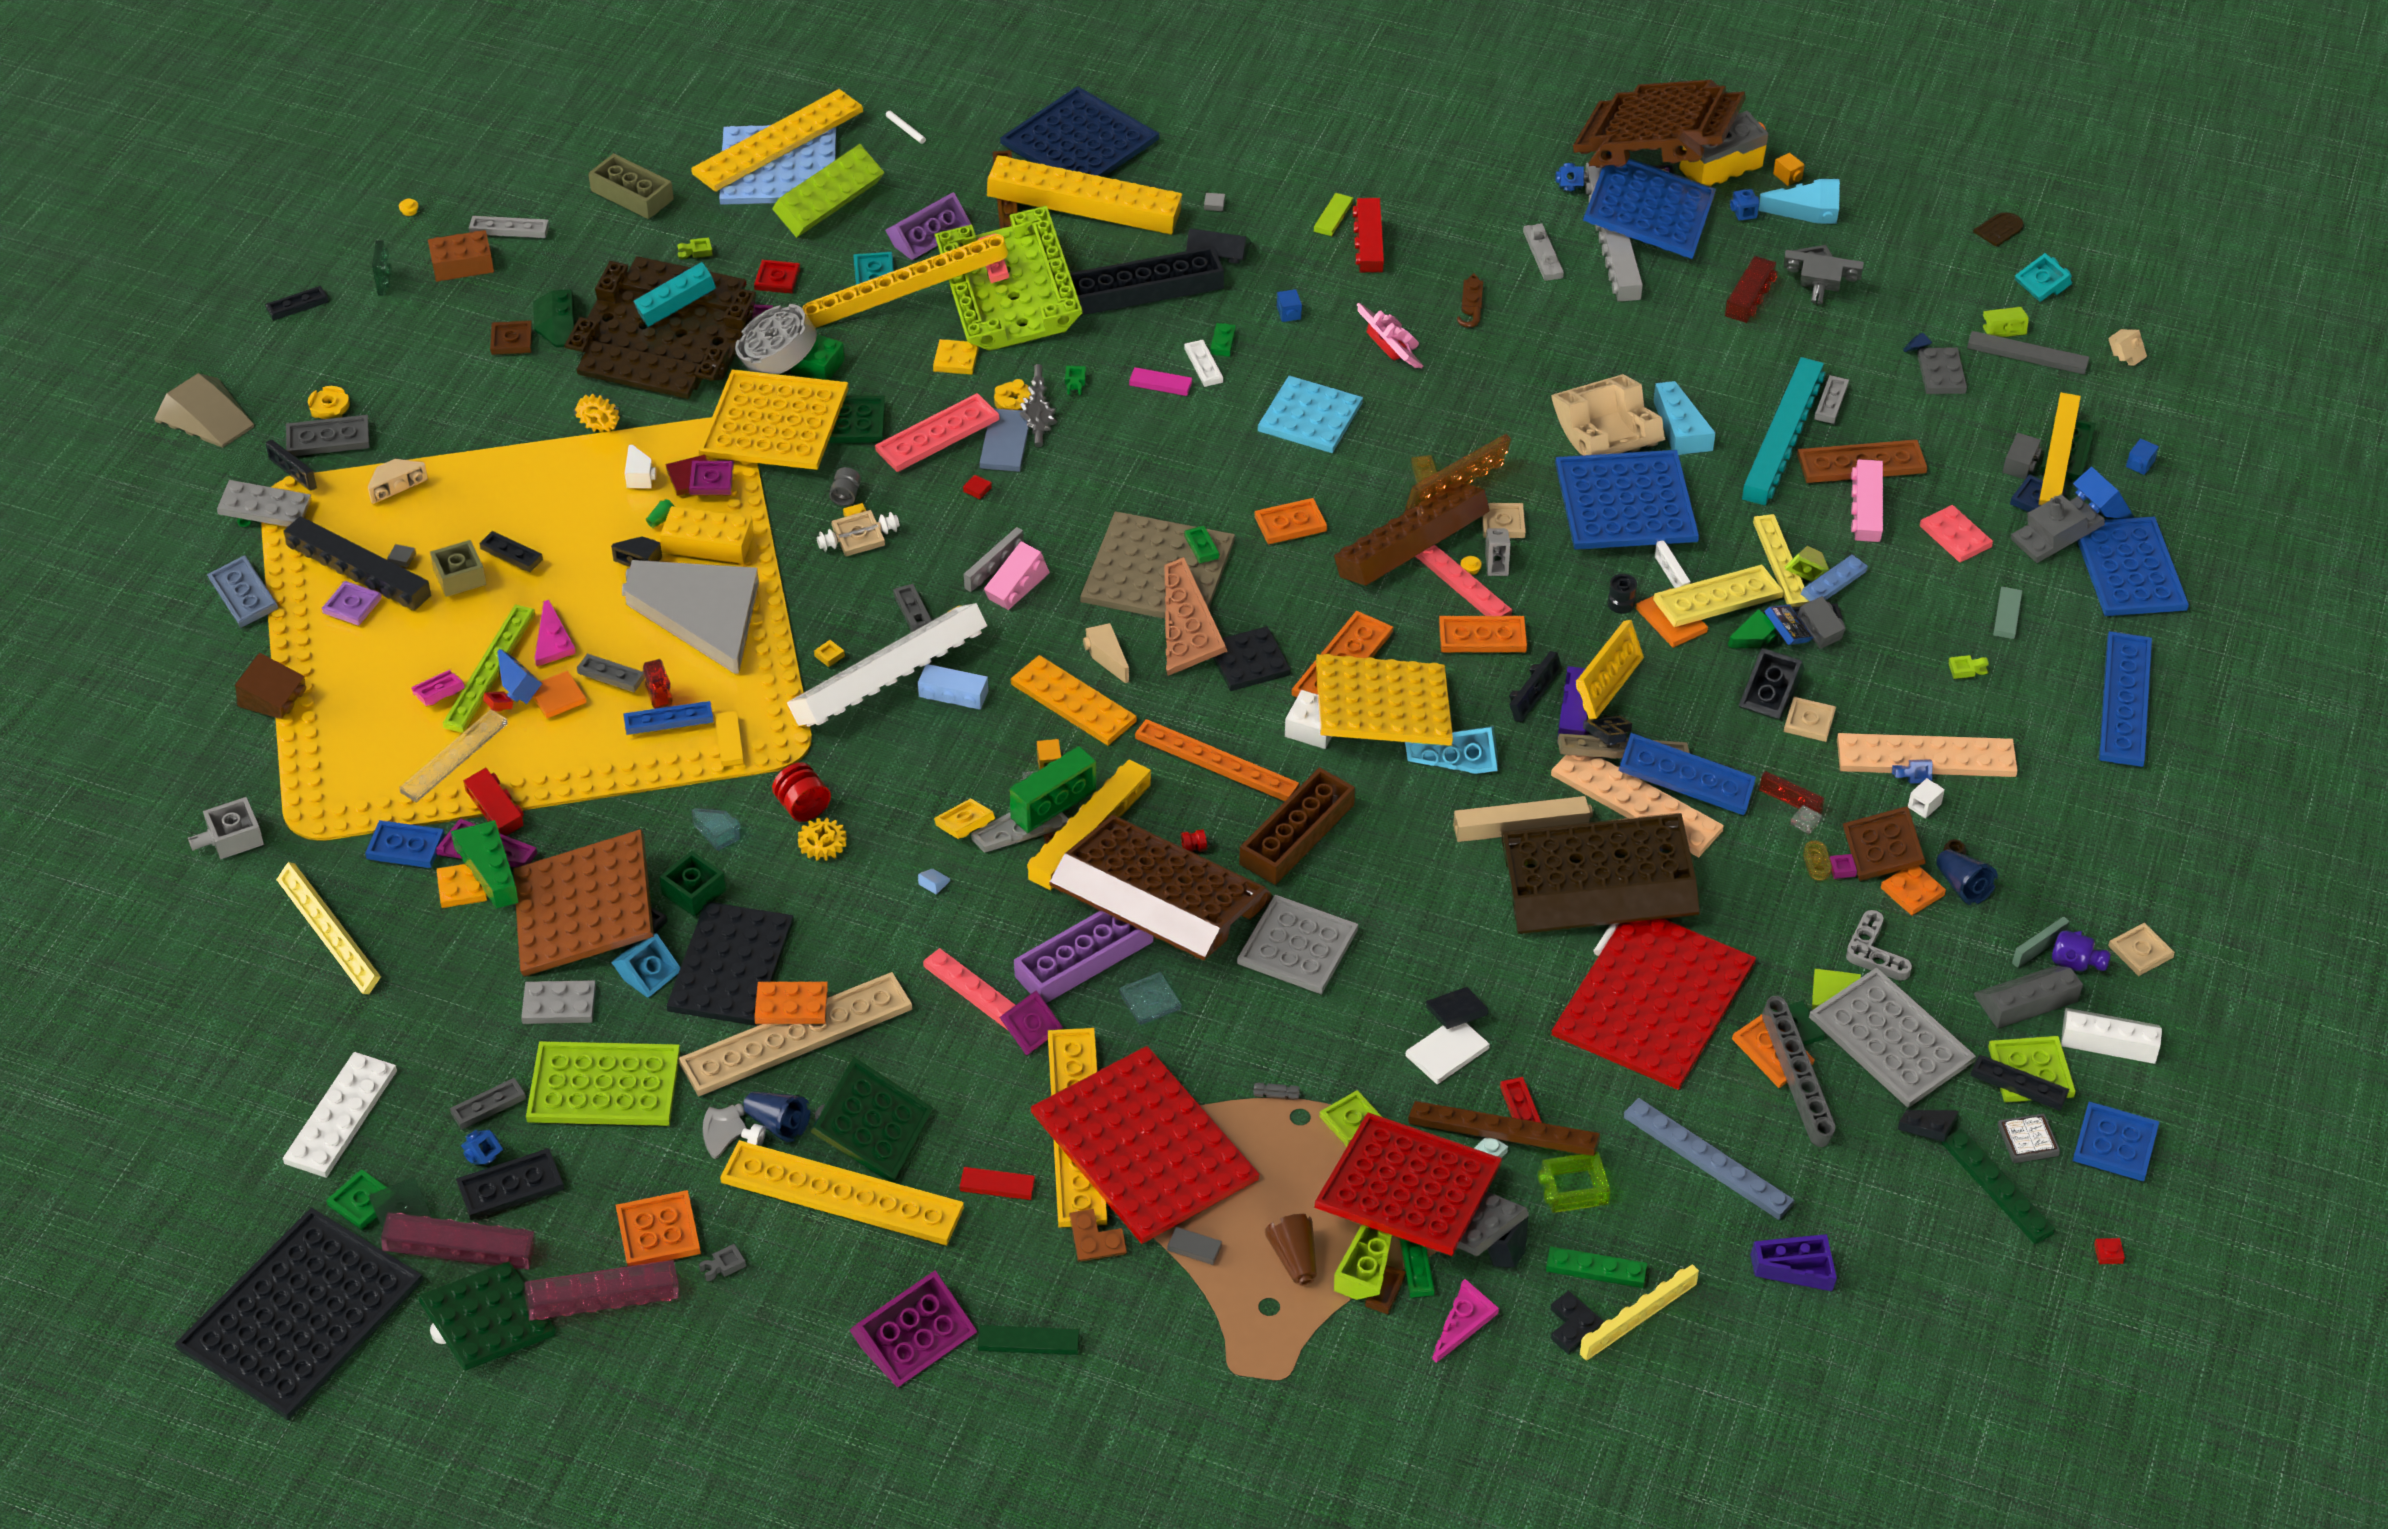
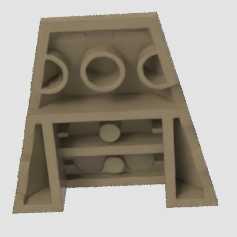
M200 373L166 393L154 418L157 423H167L170 428L175 430L180 428L185 430L188 435H198L201 440L222 448L254 428L253 422L221 381L216 377Z

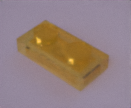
M1432 456L1411 457V465L1419 490L1440 489V481Z

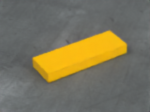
M737 711L716 713L721 765L744 764Z

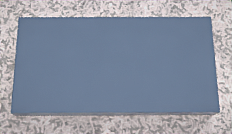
M993 408L999 413L1000 420L987 427L979 463L980 468L1020 472L1029 427L1026 425L1028 422L1020 416V412L1023 411Z
M245 555L207 574L210 582L240 628L279 609L277 603Z

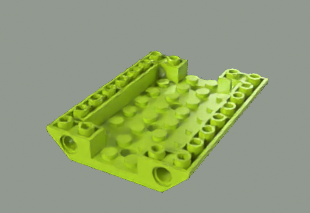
M1047 206L1009 215L1010 227L975 235L973 226L968 225L935 234L940 254L995 233L1002 235L1006 243L1008 256L1004 261L1007 270L1010 271L1008 273L1010 278L991 283L986 266L948 280L967 342L991 351L1066 332L1082 314V308ZM1013 297H1018L1016 300H1011Z

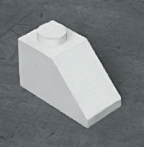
M629 445L625 467L627 488H652V481L656 480V467H652L651 458L634 445Z

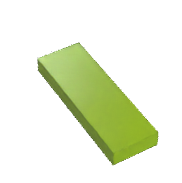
M1335 193L1316 222L1314 232L1332 237L1353 204V197Z

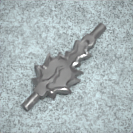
M1036 364L1034 366V377L1031 381L1033 386H1028L1031 395L1029 399L1023 398L1024 403H1020L1023 412H1020V416L1028 422L1026 424L1027 427L1033 428L1035 446L1042 447L1044 431H1050V426L1056 424L1057 421L1053 418L1056 408H1050V402H1046L1047 398L1044 396L1047 387L1044 386L1042 365Z

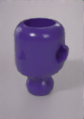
M2066 930L2060 932L2052 953V961L2059 966L2069 967L2079 972L2085 971L2089 965L2095 966L2099 971H2105L2108 967L2111 953L2108 950L2099 951L2094 949L2095 940L2082 935V931L2071 932Z

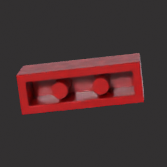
M485 767L463 780L466 793L488 822L496 821L500 834L507 836L524 826L522 820L524 813L518 804L514 806L511 802L512 797L506 788L502 789L500 787V780L494 772L491 774Z

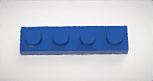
M710 701L623 713L626 735L714 722Z

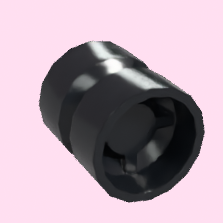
M1628 574L1613 576L1609 586L1608 607L1615 613H1629L1635 606L1637 581Z

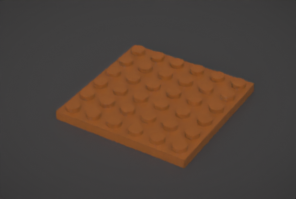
M641 829L514 868V882L519 903H516L520 972L524 977L654 937L645 840Z

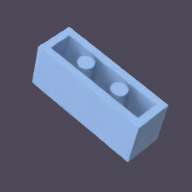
M927 664L918 681L919 697L981 710L988 694V677Z

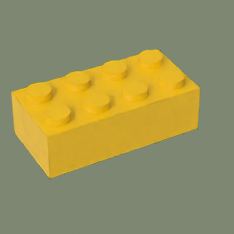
M671 506L660 533L662 553L743 564L754 536L752 517Z

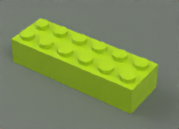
M859 144L781 196L772 209L794 236L798 238L877 184L884 171L862 145Z

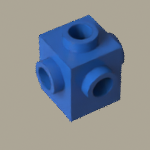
M1565 163L1564 167H1560L1555 175L1559 188H1564V191H1575V188H1582L1584 186V167H1575V163Z
M1752 189L1734 191L1730 207L1735 212L1739 221L1757 218L1759 198L1755 196Z
M475 1130L466 1136L467 1141L461 1145L464 1149L463 1154L465 1158L474 1165H487L496 1159V1155L503 1150L497 1137L490 1130Z

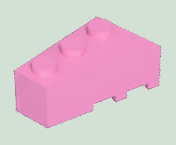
M1021 541L984 588L988 599L1007 610L1013 607L1050 573L1041 552Z

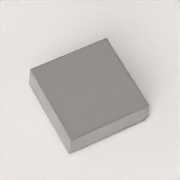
M1206 193L1204 210L1223 211L1225 194Z

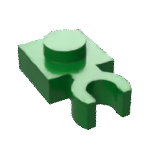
M1066 366L1065 385H1067L1068 395H1070L1073 389L1078 390V395L1082 394V386H1085L1086 366Z

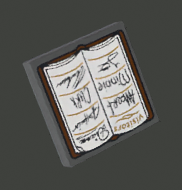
M2044 1113L1998 1121L1997 1126L2013 1163L2059 1156V1147Z

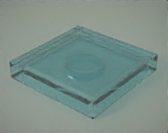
M1161 972L1119 988L1121 997L1139 1025L1181 1009L1180 1001Z

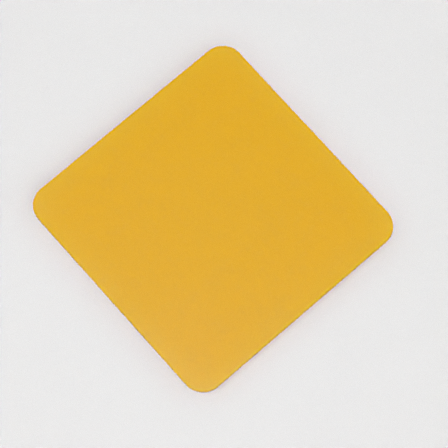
M710 417L409 459V461L423 462L425 464L428 480L374 504L370 500L368 485L376 467L384 463L316 472L314 476L317 488L312 491L308 490L291 476H287L271 486L272 488L311 494V502L305 514V519L386 560L395 544L415 548L416 554L408 567H400L428 580L431 596L415 611L381 594L382 599L359 626L323 614L322 607L344 581L365 588L368 587L353 581L344 574L337 573L334 569L324 566L312 558L306 557L295 549H290L286 545L283 531L287 528L286 526L261 522L266 588L279 608L268 614L271 659L305 676L306 686L304 694L301 697H297L294 701L291 712L286 713L282 719L276 718L282 812L289 829L306 839L326 841L373 834L379 820L425 826L458 821L459 819L484 817L466 793L463 780L485 767L491 774L494 772L501 783L499 784L500 787L508 790L512 797L511 802L514 806L518 804L523 811L776 772L794 763H798L809 751L812 734L811 728L807 727V725L798 726L787 704L788 701L803 694V688L758 464L706 457L708 461H733L734 470L731 495H690V493L677 496L665 464L699 456L698 450L712 419ZM629 445H634L651 458L652 467H656V480L652 481V488H627L625 467ZM668 499L675 507L752 517L754 536L743 564L662 553V559L659 561L754 567L758 569L759 585L739 674H734L626 604V597L622 596V585L627 582L626 570L627 568L630 569V567L613 561L611 546L613 543L641 536L661 543L660 533L665 522L652 528L645 520L661 500ZM494 531L541 553L543 560L531 572H528L481 550L479 543L490 532ZM471 540L483 565L486 585L446 597L433 570L430 552ZM549 600L573 643L576 654L536 666L535 653L543 603ZM514 605L535 609V616L511 656L517 659L539 681L568 670L586 697V703L546 719L533 697L527 704L521 700L518 702L514 701L512 709L500 712L492 710L483 701L464 733L443 728V721L462 690L458 691L455 695L440 699L433 705L425 706L416 695H413L411 687L449 669L463 681L465 687ZM588 653L644 672L645 679L634 693L577 673V667ZM501 673L489 692L504 691L508 694V691L502 686ZM706 701L711 702L713 723L626 735L623 713ZM737 711L744 764L722 766L715 714Z

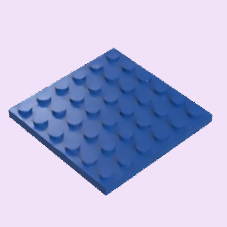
M1629 159L1625 165L1615 167L1614 165L1602 167L1583 221L1692 259L1716 189Z
M1677 450L1556 457L1555 465L1574 550L1656 545L1658 541H1665L1666 544L1698 542L1699 534Z

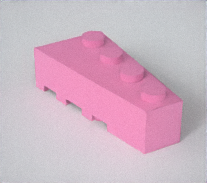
M1858 460L1856 468H1852L1851 479L1853 480L1851 514L1854 515L1851 532L1855 533V541L1880 542L1883 532V461Z

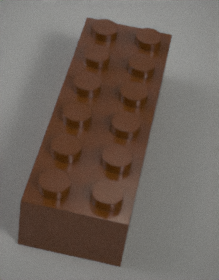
M1319 767L1240 846L1239 864L1276 885L1354 806L1355 787Z

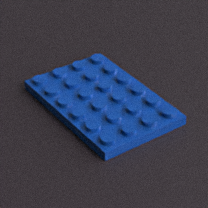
M2155 517L2104 520L2105 525L2077 540L2104 616L2187 611L2188 601Z

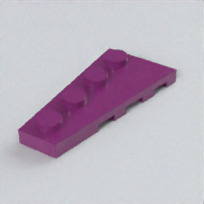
M459 819L436 848L437 855L462 859L460 854L454 849L451 831L476 824ZM500 834L509 866L520 867L530 864L537 855L536 847Z

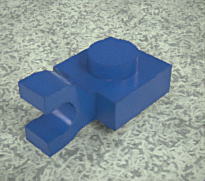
M1931 759L1909 760V766L1892 765V774L1895 775V778L1908 777L1909 783H1922L1926 778L1932 781L1933 761Z

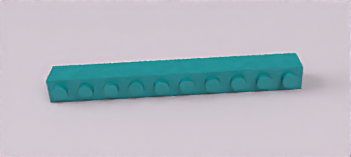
M1803 357L1800 358L1746 479L1742 500L1766 506L1768 499L1773 498L1776 488L1774 486H1778L1781 479L1780 472L1784 473L1787 461L1785 460H1789L1793 449L1791 447L1796 446L1797 433L1801 434L1804 422L1802 421L1807 420L1808 408H1812L1815 397L1813 396L1818 395L1819 383L1824 381L1826 373L1823 371L1824 363Z

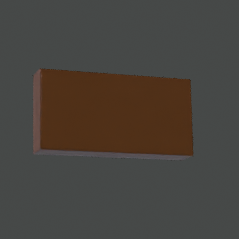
M1386 1265L1380 1295L1367 1297L1365 1307L1389 1314L1406 1277V1272Z

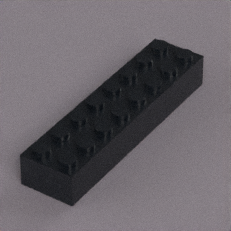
M1213 246L1070 273L1082 308L1080 316L1224 289V270Z

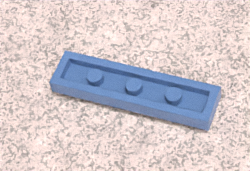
M1850 555L1804 587L1801 595L1809 601L1821 596L1827 600L1863 575L1868 566L1854 555Z

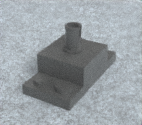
M1791 250L1785 251L1784 268H1787L1790 272L1802 271L1800 286L1813 288L1810 302L1816 304L1817 296H1819L1817 304H1823L1825 290L1839 292L1841 277H1845L1848 281L1861 280L1864 265L1862 261Z
M2061 494L2054 496L2050 501L2027 513L2028 525L2012 533L2011 540L2038 563L2105 525L2104 518L2098 513L2096 514L2079 497L2069 501Z

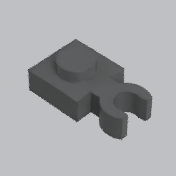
M735 1244L713 1253V1261L705 1260L699 1264L700 1272L710 1270L705 1273L706 1281L715 1279L720 1272L726 1277L746 1267V1262Z

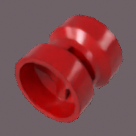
M1204 829L1196 830L1195 833L1182 832V848L1190 852L1195 850L1199 852L1207 851Z

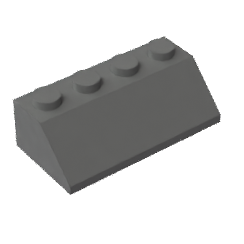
M2053 966L1974 993V996L1996 1028L1999 1029L2078 1002L2083 984L2071 968Z

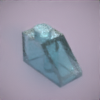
M701 808L692 809L693 825L717 851L740 840V823L735 817L732 818L727 811Z

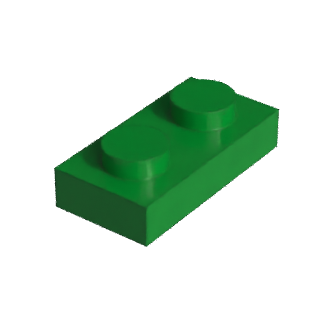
M1216 323L1210 348L1211 355L1230 357L1236 325Z
M1204 525L1184 531V537L1199 564L1219 559V551Z

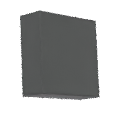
M395 544L387 560L398 566L408 567L416 554V550L413 547Z

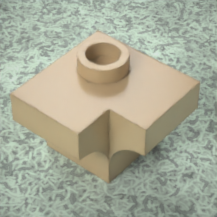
M2121 329L2109 337L2113 355L2118 356L2119 361H2127L2128 365H2136L2147 357L2139 330Z

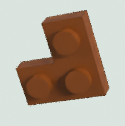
M1094 1209L1071 1212L1069 1214L1078 1262L1126 1254L1122 1228L1098 1232Z

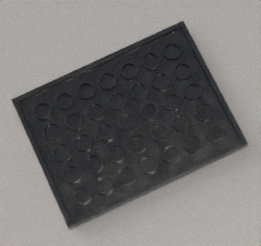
M311 1207L175 1343L177 1350L289 1420L423 1281V1276Z

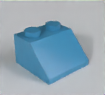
M654 933L652 938L636 942L611 962L623 980L646 997H650L676 976L681 968L657 933Z

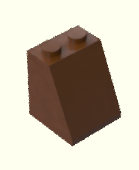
M260 652L235 684L237 706L282 719L286 713L291 712L294 701L297 697H301L306 690L305 676Z

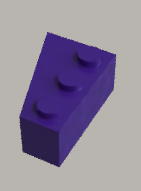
M1567 666L1558 736L1559 734L1589 736V732L1583 729L1584 720L1589 718L1583 708L1580 692H1578L1576 687V680L1586 668Z
M1827 1234L1754 1241L1750 1256L1756 1277L1827 1291L1833 1290L1837 1277Z

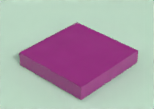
M692 461L689 486L690 495H731L734 470L733 461Z
M1037 990L999 1017L1026 1055L1048 1040V1030L1063 1029Z

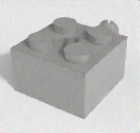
M247 797L203 811L208 828L207 832L188 837L192 851L212 844V846L215 845L220 859L264 845L259 825Z

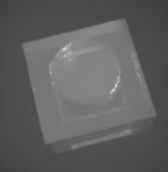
M1803 805L1791 818L1790 824L1810 834L1821 822L1822 815Z

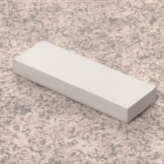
M1204 340L1186 343L1185 351L1204 387L1223 383V376Z
M1658 541L1656 543L1655 558L1674 588L1690 584V580L1665 541Z

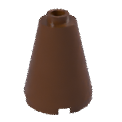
M1306 1214L1285 1216L1280 1218L1282 1223L1276 1226L1274 1222L1269 1224L1265 1229V1235L1293 1282L1299 1283L1301 1286L1308 1285L1317 1276L1313 1221L1310 1216L1307 1218Z

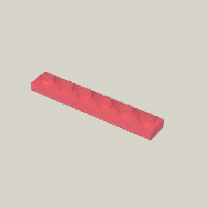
M1436 545L1415 556L1485 616L1512 615V609Z
M940 948L923 961V965L927 970L1007 1029L999 1017L1014 1007V1003Z

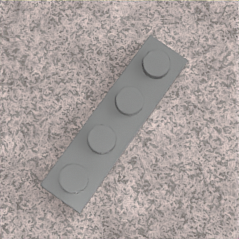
M472 216L469 233L486 230L487 235L546 238L549 220Z
M1016 527L964 573V587L966 590L972 592L976 587L982 585L985 579L996 572L1021 541L1024 542L1023 530Z

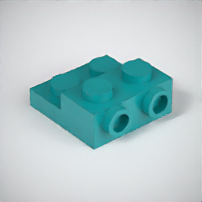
M2044 253L2017 273L2015 280L2041 302L2052 293L2058 295L2072 284V275L2068 269H2063L2059 266L2058 261L2054 257L2050 258Z

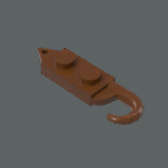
M1475 273L1467 280H1464L1461 309L1463 313L1473 315V320L1465 322L1461 320L1460 316L1457 317V322L1466 328L1475 327L1479 324L1481 318L1483 281H1480Z

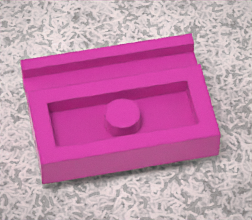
M450 669L411 687L413 695H416L425 706L433 705L440 699L455 695L458 691L465 688L463 681L452 673Z

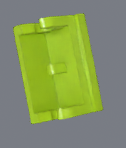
M2022 307L1983 312V317L1987 324H1983V328L1987 334L1998 337L2027 334L2029 317Z

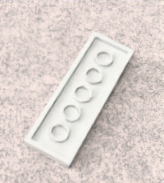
M354 1052L284 1155V1164L327 1178L397 1072L396 1065Z

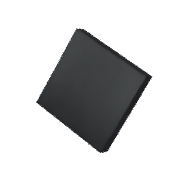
M1468 987L1426 1001V1008L1446 1029L1488 1015V1008Z

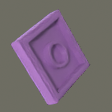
M344 581L322 607L323 614L359 626L382 599L381 593Z

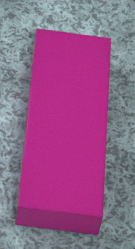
M1134 367L1129 379V385L1187 396L1192 385V378Z

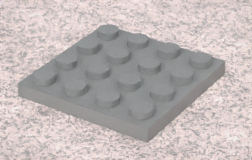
M1274 895L1238 956L1237 964L1322 994L1357 933L1358 924Z

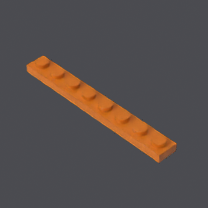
M1146 719L1135 733V739L1280 800L1286 801L1299 788V782Z

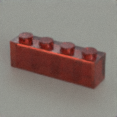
M1757 256L1753 257L1727 300L1725 317L1747 323L1751 316L1754 317L1757 305H1761L1764 293L1767 294L1769 292L1771 282L1776 280L1778 271L1775 270L1776 262Z

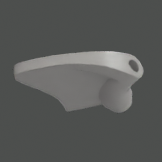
M742 1104L731 1105L723 1109L708 1108L703 1121V1139L712 1158L717 1159L733 1140L741 1137L743 1129L746 1128L740 1116L745 1114Z

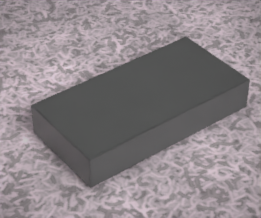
M1176 1227L1168 1243L1167 1251L1213 1265L1222 1247V1241Z

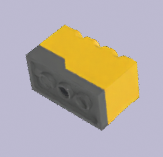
M1744 111L1737 115L1723 144L1718 146L1702 145L1705 152L1701 160L1697 162L1681 161L1679 169L1689 180L1709 187L1715 182L1721 184L1726 182L1730 176L1738 177L1743 175L1745 170L1753 171L1763 167L1769 133L1761 122H1758L1748 111Z

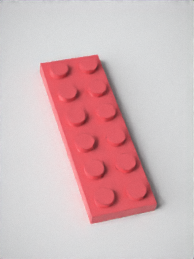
M976 393L876 444L875 449L896 472H899L1000 420L999 413Z

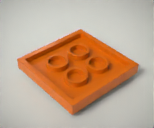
M688 1190L616 1205L628 1269L701 1254Z

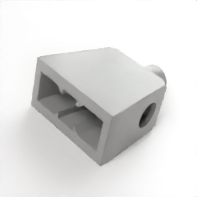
M1489 528L1486 530L1485 556L1487 576H1508L1510 538L1506 528ZM1494 556H1500L1501 560L1495 561Z

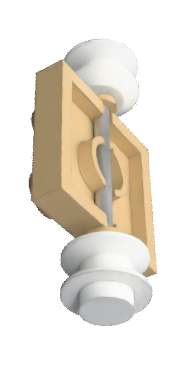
M871 510L833 520L832 528L834 532L828 529V534L826 535L819 532L817 543L820 549L823 548L827 552L829 546L836 549L839 542L845 557L885 546V540L881 531L886 535L890 529L897 532V527L900 526L897 515H893L892 512H889V517L886 518L880 515L879 522H876Z

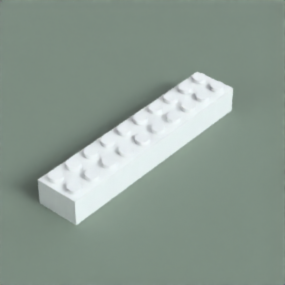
M977 603L956 607L788 701L787 704L798 726L807 725V727H810L814 724L820 725L829 720L828 716L832 714L835 716L846 710L845 706L850 704L851 706L863 701V696L867 694L871 696L879 692V687L883 685L889 686L898 681L897 677L901 675L904 677L915 671L914 667L925 666L931 662L930 658L934 656L940 657L948 653V648L952 646L955 648L964 644V639L980 635L982 633L981 629L987 627V624Z

